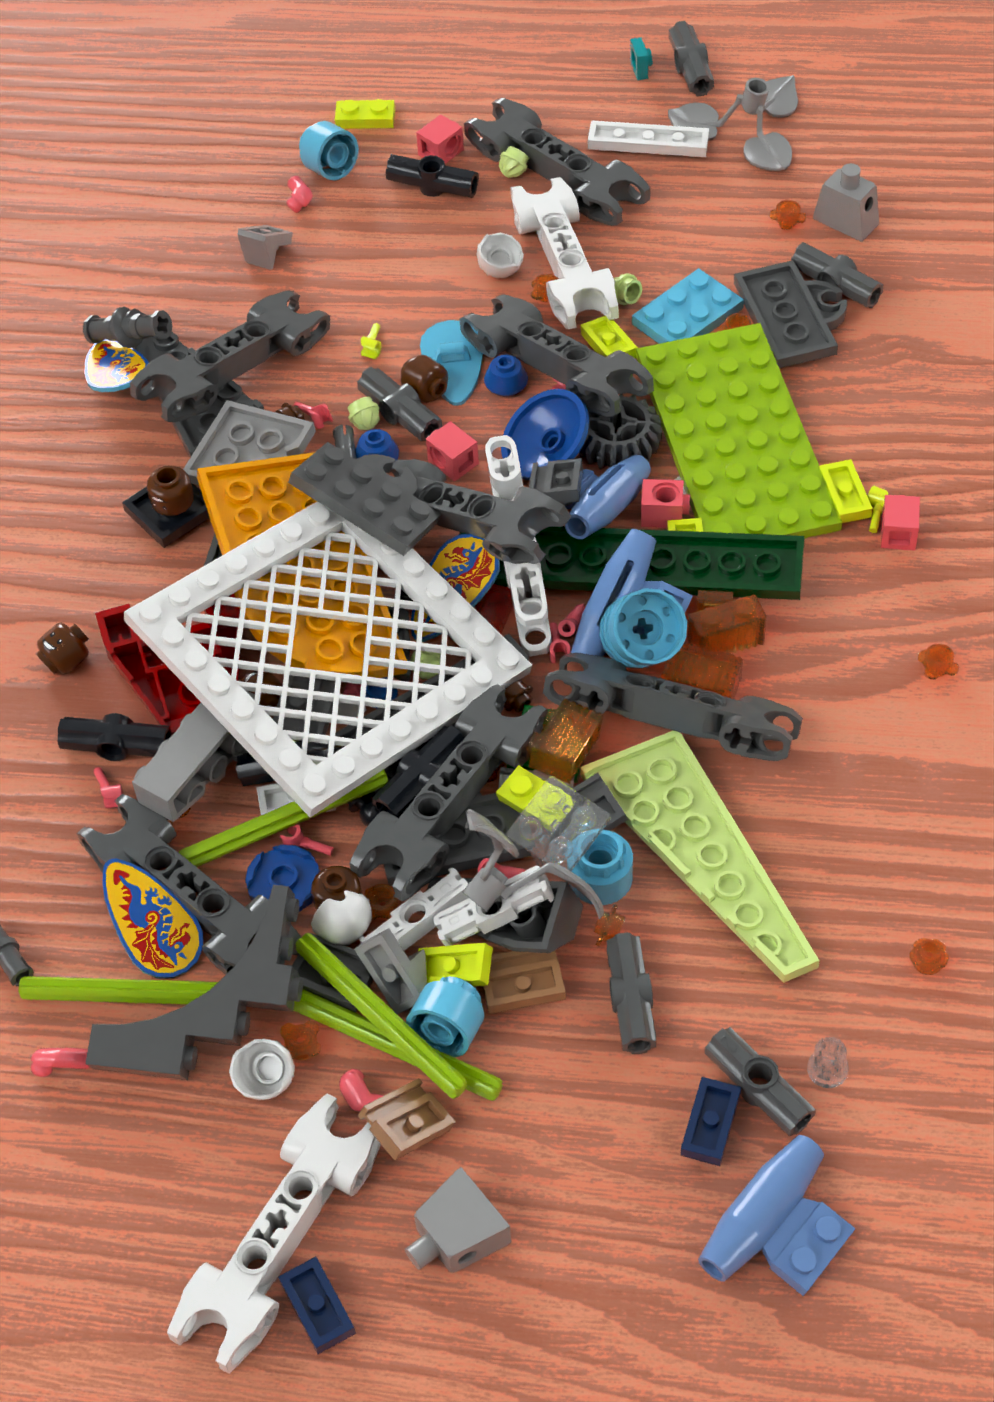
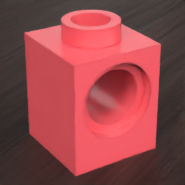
M441 114L416 132L418 156L422 158L430 155L438 156L446 164L464 150L462 126Z
M451 421L440 429L434 430L426 438L428 461L438 467L454 482L479 464L477 441Z
M643 479L641 527L667 528V520L682 519V515H689L690 494H683L684 480Z
M885 495L882 513L881 548L916 550L919 532L920 497Z

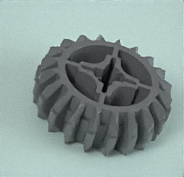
M620 394V409L622 412L612 417L588 411L589 429L583 447L579 452L580 457H586L588 465L597 463L600 470L605 466L612 467L632 455L643 456L650 462L652 454H656L659 448L660 440H662L660 416L657 415L654 406H648L646 399L637 401L635 395L628 398Z

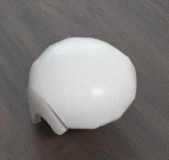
M501 232L491 235L486 234L477 246L476 255L479 267L487 275L494 278H507L513 275L523 262L524 253L522 252L521 245L512 235Z
M346 890L344 891L345 899L342 901L326 899L315 912L311 922L313 932L332 944L344 946L354 943L365 933L372 917L369 900L363 894Z
M262 1038L252 1040L235 1051L229 1074L233 1086L244 1097L255 1100H269L280 1095L292 1083L295 1065L290 1051L280 1042Z

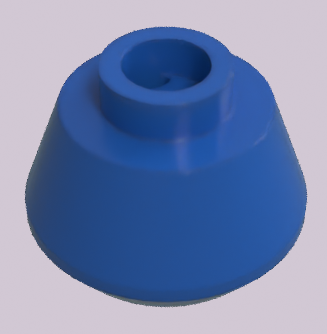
M500 355L491 361L484 376V383L487 389L496 395L503 397L513 396L526 387L528 374L518 358L512 355Z
M372 429L363 433L355 448L357 459L364 455L372 454L389 456L395 460L399 458L398 445L386 431L380 429Z

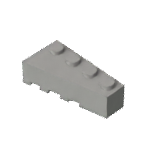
M246 691L253 699H255V694ZM200 703L191 714H187L183 718L180 727L170 739L162 742L157 754L150 762L137 771L132 784L138 803L174 822L204 795L205 785L208 782L218 783L225 776L227 765L233 760L237 762V756L248 753V751Z

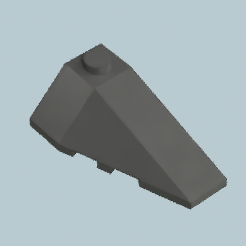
M434 877L429 882L427 890L444 877ZM464 878V879H465V880L467 881V883L469 884V883L472 881L473 878ZM549 881L554 894V900L551 903L547 899L518 913L519 918L489 933L483 934L480 931L474 935L515 952L551 953L574 940L583 905L567 882ZM494 902L488 911H485V914L492 915L501 908L502 902Z

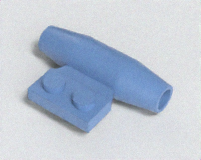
M632 455L608 468L600 477L595 475L593 470L583 469L579 502H573L565 506L566 509H571V518L565 524L567 532L576 539H584L609 525L638 496L642 489L643 479L649 477L651 466L647 459L640 455Z
M631 529L609 559L582 613L571 653H584L603 657L606 651L599 636L601 618L606 608L616 599L644 588L660 589L672 595L683 607L684 613L686 612L693 597L692 595L663 581H645L656 545V540L651 535L637 529ZM633 627L634 634H644L643 627Z
M804 1135L795 1137L758 1170L724 1212L698 1259L701 1267L711 1277L725 1282L762 1250L770 1266L769 1269L802 1296L807 1293L856 1229L825 1203L802 1198L824 1158V1153L816 1142Z

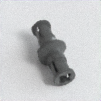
M119 307L115 309L112 316L101 318L98 315H91L83 323V334L88 342L97 344L103 340L117 341L118 344L126 348L137 347L143 339L148 337H154L158 340L167 339L172 332L171 317L164 310L146 315L136 308L130 310L127 307Z

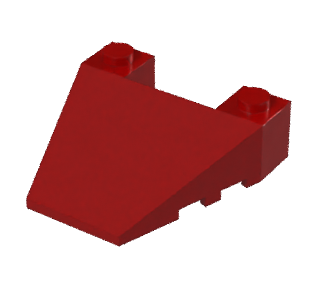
M234 593L228 596L236 598ZM130 604L96 612V619L109 660L158 724L170 726L171 732L174 734L180 727L183 718L187 714H191L201 702L124 621V611L131 608ZM215 604L204 610L205 614L214 615ZM220 605L219 616L239 619L240 609L237 606ZM199 623L192 625L190 633L211 635L212 624ZM218 624L216 636L236 639L238 627ZM200 643L208 651L209 644ZM215 645L213 657L234 659L235 647ZM240 648L239 660H241V649H242V648ZM223 667L231 675L232 668ZM237 669L236 681H239L240 669Z

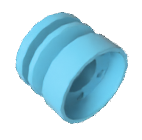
M644 588L616 599L606 608L600 621L599 636L604 650L613 660L621 662L628 668H644L670 660L680 651L687 637V619L683 607L672 595L660 589ZM633 627H643L644 634H634Z

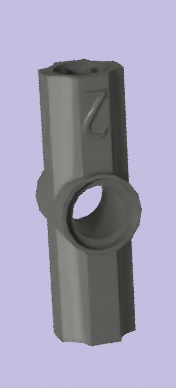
M686 21L676 22L669 29V40L674 50L676 70L678 74L683 73L690 92L696 94L697 97L705 96L714 88V78L708 66L706 45L699 43L692 25L687 24Z
M802 242L796 248L791 258V261L794 260L798 270L815 280L829 282L839 287L843 291V295L865 307L872 308L875 306L883 293L884 284L859 272L853 260L848 256L838 255L836 258H833Z
M369 367L362 372L361 378L357 381L358 390L365 396L371 397L372 401L378 404L381 415L391 425L401 424L420 441H426V438L434 430L442 427V419L421 403L417 392L409 384L404 383L400 386L379 368Z
M630 932L619 933L607 940V956L611 972L609 985L613 1013H617L622 1051L642 1054L656 1047V1031L651 1010L653 1008L651 980L649 973H645L640 936H634Z
M731 1027L727 1029L722 1028L705 1047V1054L737 1086L741 1087L743 1099L750 1105L760 1107L789 1137L801 1132L815 1116L816 1109L779 1075L776 1063L769 1057L759 1055ZM753 1078H763L768 1083L758 1085L751 1080Z

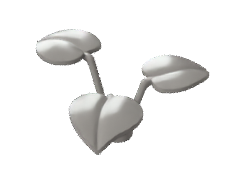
M794 75L769 81L761 78L749 79L746 82L743 95H737L736 101L720 120H718L719 115L717 111L705 103H689L675 109H668V117L672 126L709 128L708 141H710L717 135L716 127H722L737 107L742 104L746 113L751 115L757 114L758 137L749 138L745 142L743 153L746 160L757 168L772 171L786 170L791 164L792 149L788 140L776 132L768 133L764 136L762 123L764 110L772 117H786L795 112L798 105V96Z
M472 809L466 811L467 822L465 828L484 833L492 839L494 851L486 866L481 868L462 891L484 911L487 912L500 895L506 900L512 892L545 873H551L564 879L593 903L599 919L603 916V905L591 886L578 875L558 863L555 865L547 863L506 887L504 884L508 878L495 868L494 865L503 849L507 850L515 858H518L520 854L517 847L487 818Z

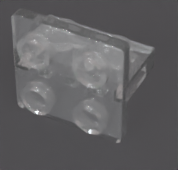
M550 776L506 834L510 840L532 855L537 866L542 867L547 863L554 865L558 863L572 871L611 820V816L607 811L554 776Z

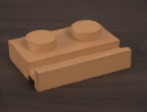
M555 950L551 953L509 951L492 955L489 983L483 986L489 1014L566 999V991Z
M419 1078L363 1106L358 1114L361 1120L366 1119L371 1125L370 1132L394 1161L449 1132L456 1122L431 1092L426 1093L421 1088L423 1082Z

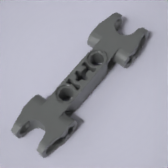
M506 98L496 99L492 102V115L495 117V121L472 118L464 123L465 136L489 159L499 162L500 154L506 152L507 148L512 146L521 150L529 157L526 163L529 169L551 181V178L561 177L572 188L578 203L579 212L592 220L609 226H617L623 221V209L618 201H629L640 205L650 200V186L632 167L619 160H613L604 167L586 154L543 130L541 120L536 112L521 103ZM475 131H477L483 138H480ZM630 184L635 185L639 189L640 193L637 190H635L633 186Z
M287 290L267 296L251 307L247 314V322L200 347L187 357L178 360L173 355L166 353L150 361L130 382V395L136 400L141 401L155 397H165L161 404V418L167 422L174 423L196 416L212 406L217 398V388L265 362L269 357L283 349L293 356H299L310 350L330 329V315L320 310L307 314L296 313L300 308V295L294 291ZM319 323L318 327L310 332ZM152 378V380L143 389H141L144 382Z
M502 294L491 300L493 303V315L481 316L469 313L459 319L461 333L479 352L491 358L504 351L514 355L524 363L565 384L566 390L577 395L584 402L589 412L612 417L622 412L620 409L621 398L618 394L629 393L642 397L654 391L653 376L633 356L620 350L614 351L606 357L602 356L586 345L544 324L540 311L533 304L523 299ZM471 326L478 332V335L472 330ZM636 374L641 379L642 384L632 375Z
M417 459L395 460L390 471L394 477H399L402 468L407 466L417 480V490L414 497L426 502L430 507L441 513L438 526L484 538L482 545L486 551L497 559L509 563H540L546 554L541 551L539 544L533 541L534 537L547 527H562L571 518L570 513L563 504L543 494L538 489L522 486L518 489L512 500L492 496L488 493L445 483L447 477L438 467Z
M569 653L562 656L559 670L547 674L543 694L550 701L575 712L590 716H598L605 711L613 712L636 721L700 738L718 740L721 746L730 753L767 761H779L788 757L792 740L798 738L803 720L792 708L768 699L747 695L739 700H735L715 692L669 680L627 672L626 667L621 662L584 653ZM569 662L580 663L584 671H568L567 664ZM562 680L565 684L572 687L571 693L566 696L558 694L553 688V681ZM779 716L788 717L793 723V730L787 732L784 728L773 724V720ZM764 741H782L783 749L771 751L765 746Z
M498 684L490 687L479 697L471 701L455 724V728L461 731L464 740L454 749L399 818L387 811H382L372 820L365 829L350 860V869L361 878L367 876L379 865L390 863L399 866L401 869L397 873L392 887L395 891L394 897L401 901L409 899L422 887L431 882L444 865L449 854V845L440 840L442 836L447 833L502 762L514 768H517L518 765L522 767L534 753L548 722V709L537 705L519 717L503 716L501 712L507 700L505 696L506 688Z
M121 794L115 802L118 805V812L126 821L123 828L115 833L102 834L90 827L84 826L77 832L80 844L94 859L102 873L104 864L108 860L120 859L144 869L163 883L193 913L201 929L212 936L202 946L207 958L224 974L229 973L252 943L265 916L269 900L262 895H257L244 907L175 849L167 845L177 836V833L165 817L138 803V800ZM220 909L217 913H210L213 910ZM290 925L289 937L293 938L292 955L298 956L299 953L296 951L295 944L302 937Z

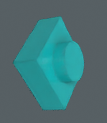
M642 37L630 39V63L637 80L648 79V66H652L653 63L650 48L646 49Z

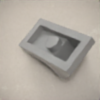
M269 225L238 228L237 235L245 261L249 264L271 270L274 267L276 251L279 249V246L291 244L293 232Z
M389 928L358 945L354 950L393 1011L399 1014L413 1007L424 986L427 984L426 954L424 949L407 957Z

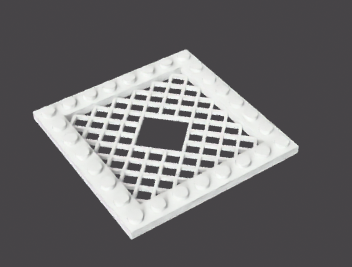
M318 501L124 611V621L309 817H312L390 766L409 751L414 750L434 737L444 726L449 727L455 723L470 702L496 684L507 688L515 681L530 674L532 664L413 548L403 556ZM326 540L324 550L311 549ZM330 542L350 543L349 554L330 551ZM355 544H356L367 556L355 555V554H354ZM299 555L297 566L284 565ZM304 556L322 558V569L302 567ZM328 560L348 562L347 573L327 570ZM353 563L373 565L372 576L352 574ZM378 567L389 578L377 577ZM271 572L270 582L256 581ZM276 572L296 574L295 586L275 583ZM301 575L321 578L320 589L301 587ZM326 579L346 581L345 592L325 590ZM351 582L371 584L370 596L350 593ZM376 585L394 587L395 599L375 596ZM243 588L242 599L228 597ZM249 588L269 591L268 601L248 600ZM401 589L413 601L400 600ZM274 591L294 594L293 605L272 603ZM299 595L319 597L318 609L298 606ZM324 598L343 600V612L324 610ZM349 601L369 604L368 615L348 613ZM215 604L214 615L200 614V612ZM220 605L241 607L239 619L219 616ZM374 605L394 607L393 619L373 616ZM246 608L266 610L265 622L246 620ZM399 608L419 610L418 622L398 619ZM271 611L290 613V625L270 623ZM424 612L436 624L423 623ZM305 615L366 623L362 676L290 667L296 616ZM185 621H186V627H184V626L182 625V623L185 622ZM192 621L211 623V635L190 633ZM218 624L238 627L237 638L216 636ZM372 624L392 627L391 638L371 636ZM243 628L264 630L262 642L242 640ZM397 628L417 630L416 642L397 639ZM269 631L288 633V645L267 643ZM422 632L442 633L441 645L422 643ZM447 635L459 647L447 646ZM200 643L209 644L208 651ZM370 644L390 647L389 659L369 656ZM214 646L235 647L234 659L213 657ZM240 648L260 650L259 663L239 660ZM396 648L415 650V661L395 660ZM266 651L286 654L285 666L266 664ZM421 651L440 653V665L420 663ZM446 654L464 656L465 668L445 666ZM471 658L475 661V663L472 664V665H471ZM368 665L388 667L387 679L367 677ZM223 667L232 668L231 675ZM394 668L414 670L413 682L393 680ZM237 669L258 671L257 683L236 681ZM419 671L438 673V686L418 683ZM263 672L284 674L283 687L262 684ZM445 674L454 676L448 681L444 682ZM289 675L310 678L309 689L289 688ZM315 678L335 681L334 693L314 691ZM341 682L361 684L360 697L340 694ZM366 685L386 687V700L365 697ZM392 688L412 691L411 703L391 701ZM246 691L255 692V699H253ZM418 692L427 693L417 700ZM260 694L281 695L280 708L259 705ZM287 696L307 698L306 711L286 709ZM313 699L333 702L332 714L311 712ZM338 704L359 705L358 718L337 715ZM364 706L385 708L384 721L364 719ZM390 709L401 710L390 717ZM269 715L279 716L278 724ZM284 717L304 719V732L283 730ZM310 720L331 723L330 736L309 733ZM336 724L357 726L356 739L336 737ZM362 727L373 728L362 735ZM293 740L302 741V749ZM308 742L329 744L327 757L306 755ZM334 745L345 746L333 754Z

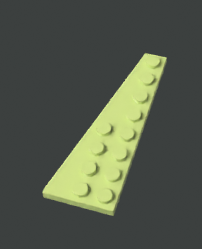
M670 731L580 767V774L584 781L599 773L626 814L628 820L625 823L783 983L819 967L817 955L681 732Z

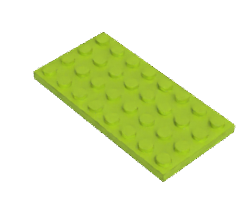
M761 323L636 349L637 361L653 376L654 391L650 393V397L657 415L660 416L661 427L680 478L684 480L685 492L690 494L692 511L695 518L702 519L704 532L795 535L808 538L841 530L842 520L837 515L819 464Z

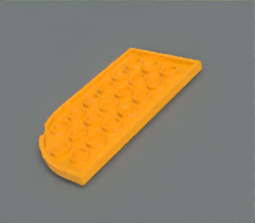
M315 452L197 468V480L222 555L317 502L288 483L291 472ZM326 540L311 549L324 550ZM330 542V551L349 554L350 543ZM355 544L354 554H355V555L367 556V555ZM299 555L284 565L297 566ZM304 556L302 567L322 569L323 559ZM328 560L327 570L347 573L348 562ZM353 563L352 574L372 576L373 566ZM271 572L256 581L270 582ZM276 572L275 583L295 586L296 574ZM301 575V587L320 589L321 578ZM326 579L325 590L345 592L346 581ZM351 582L350 593L370 596L371 584ZM376 585L375 596L384 597L380 586ZM243 588L234 593L236 598L242 599ZM249 588L247 599L267 602L269 591ZM274 591L272 603L293 605L294 594ZM299 595L298 606L318 609L319 597ZM324 598L323 609L343 612L344 601ZM349 601L348 613L368 615L369 604ZM374 605L373 616L391 618L387 606ZM246 608V620L265 622L266 610ZM271 611L270 623L290 625V613ZM297 615L290 666L362 676L367 624ZM372 624L371 636L391 638L392 627ZM249 629L256 640L262 642L264 630ZM269 631L267 643L288 645L289 634ZM370 644L369 656L389 659L390 647ZM396 648L395 660L407 661L403 648ZM269 652L280 661L286 662V654ZM368 665L367 677H388V667ZM394 668L393 676L406 674L408 670Z

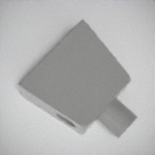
M849 163L844 165L842 169H838L823 184L813 219L862 242L879 225L877 186L873 182L860 177L861 169L858 165Z
M460 1167L416 1211L414 1219L416 1229L421 1237L405 1248V1252L418 1270L438 1257L449 1272L455 1273L510 1244V1225L462 1167Z

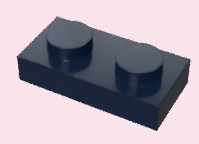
M701 1077L682 1142L680 1156L721 1166L741 1095L740 1086Z
M317 1257L278 1276L280 1284L317 1354L356 1334L355 1327Z

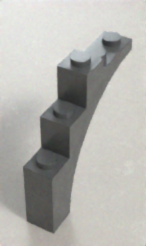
M272 886L265 916L252 943L234 968L213 988L186 1006L154 1019L128 1024H92L85 1064L95 1070L188 1080L189 1071L195 1069L198 1058V1049L194 1046V1041L241 1046L242 1036H247L250 1028V1012H246L247 1007L293 1012L294 1002L301 1000L303 979L298 977L299 973L293 966L284 965L285 961H290L292 957L293 938L289 937L291 922L297 921L299 913V899L295 898V894L289 886Z

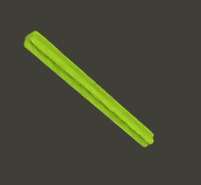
M383 769L312 817L384 787L389 782L385 770ZM293 801L181 849L178 853L198 867L312 817H309Z
M306 933L297 940L295 944L296 951L450 1098L455 1099L466 1090V1079L314 935Z
M24 976L20 979L18 992L20 998L26 1000L189 1004L208 992L218 982Z
M304 989L301 1000L294 1002L293 1011L416 1066L366 1017ZM434 1049L466 1079V1090L490 1101L497 1099L503 1086L501 1078Z

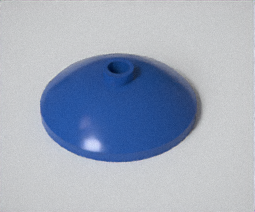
M551 389L541 392L520 406L509 420L503 436H509L516 444L522 479L530 480L533 463L538 462V466L542 467L547 466L548 461L575 459L583 447L588 434V410L584 402L577 395L564 389ZM501 447L502 459L507 458L511 450Z

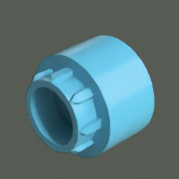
M320 121L309 126L303 132L299 141L302 163L308 169L328 180H339L345 177L353 169L358 158L359 148L355 136L329 121Z
M596 829L581 834L572 842L567 854L568 870L578 875L591 886L601 900L602 905L612 904L622 899L630 890L633 881V853L629 843L615 832ZM570 885V887L579 899L586 903L593 904L580 891H578L576 888Z
M450 976L442 977L440 981H432L424 986L406 1018V1023L432 1048L452 1057L462 1056L467 1052L484 1020L485 1014L482 1007L483 1004L481 1003V996L474 986L463 979Z

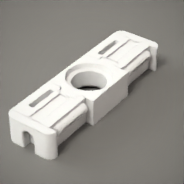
M534 866L511 877L504 885L508 887L540 867ZM543 874L512 892L506 900L500 895L496 901L502 902L501 908L492 915H486L481 907L468 898L437 913L433 921L439 930L437 934L441 942L445 946H450L480 931L486 934L519 918L518 913L547 899L551 903L554 900V894L547 876Z
M449 868L448 871L450 873L424 893L420 890L393 910L390 913L392 917L366 937L361 935L359 937L360 942L362 943L389 928L403 951H405L436 927L433 918L437 913L468 899L462 892L468 885L467 881L461 878L456 869ZM418 911H425V915L420 921L408 923L412 914Z

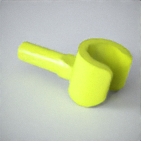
M378 323L373 324L367 337L363 336L361 338V345L363 346L362 356L377 359L380 354L381 342L376 340L380 330Z
M872 486L867 495L871 506L874 507L869 528L871 533H877L885 495H888L887 490Z

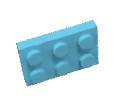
M698 268L632 315V325L659 344L709 334L742 310L744 299Z

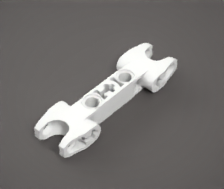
M561 177L551 178L552 188L543 194L527 193L522 186L510 187L514 209V223L518 233L525 234L536 231L556 277V280L546 282L547 296L554 316L566 329L577 328L576 315L584 310L600 311L609 320L619 318L615 283L609 268L592 272L570 224L580 220L579 207L572 188Z
M507 435L492 437L485 446L492 495L512 500L518 489L523 486L516 444ZM498 447H506L511 450L510 455L504 459L494 458L492 452ZM504 561L508 588L511 589L521 648L530 657L547 654L550 650L552 637L541 564H513ZM532 631H541L546 636L545 640L537 645L529 644L525 638Z
M328 1093L298 1119L286 1137L281 1148L280 1158L293 1165V1167L284 1177L224 1270L221 1271L207 1262L197 1269L183 1290L181 1300L168 1328L167 1334L170 1340L181 1346L203 1325L210 1323L224 1325L227 1328V1332L219 1348L216 1362L219 1364V1369L228 1374L262 1342L278 1314L279 1303L265 1294L285 1267L333 1190L336 1188L349 1196H354L371 1173L374 1160L381 1146L380 1142L370 1132L371 1125L369 1122L355 1136L347 1138L334 1136L330 1129L336 1119L339 1106L336 1103L337 1098ZM301 1190L311 1191L307 1198H293ZM255 1259L266 1260L261 1268L254 1270L247 1268L250 1262Z

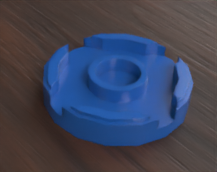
M282 844L274 846L273 850L265 854L263 851L255 856L248 866L245 881L250 899L253 900L257 895H262L269 900L273 885L289 886L295 894V898L299 899L300 912L313 902L311 885L320 869L309 851L296 845Z

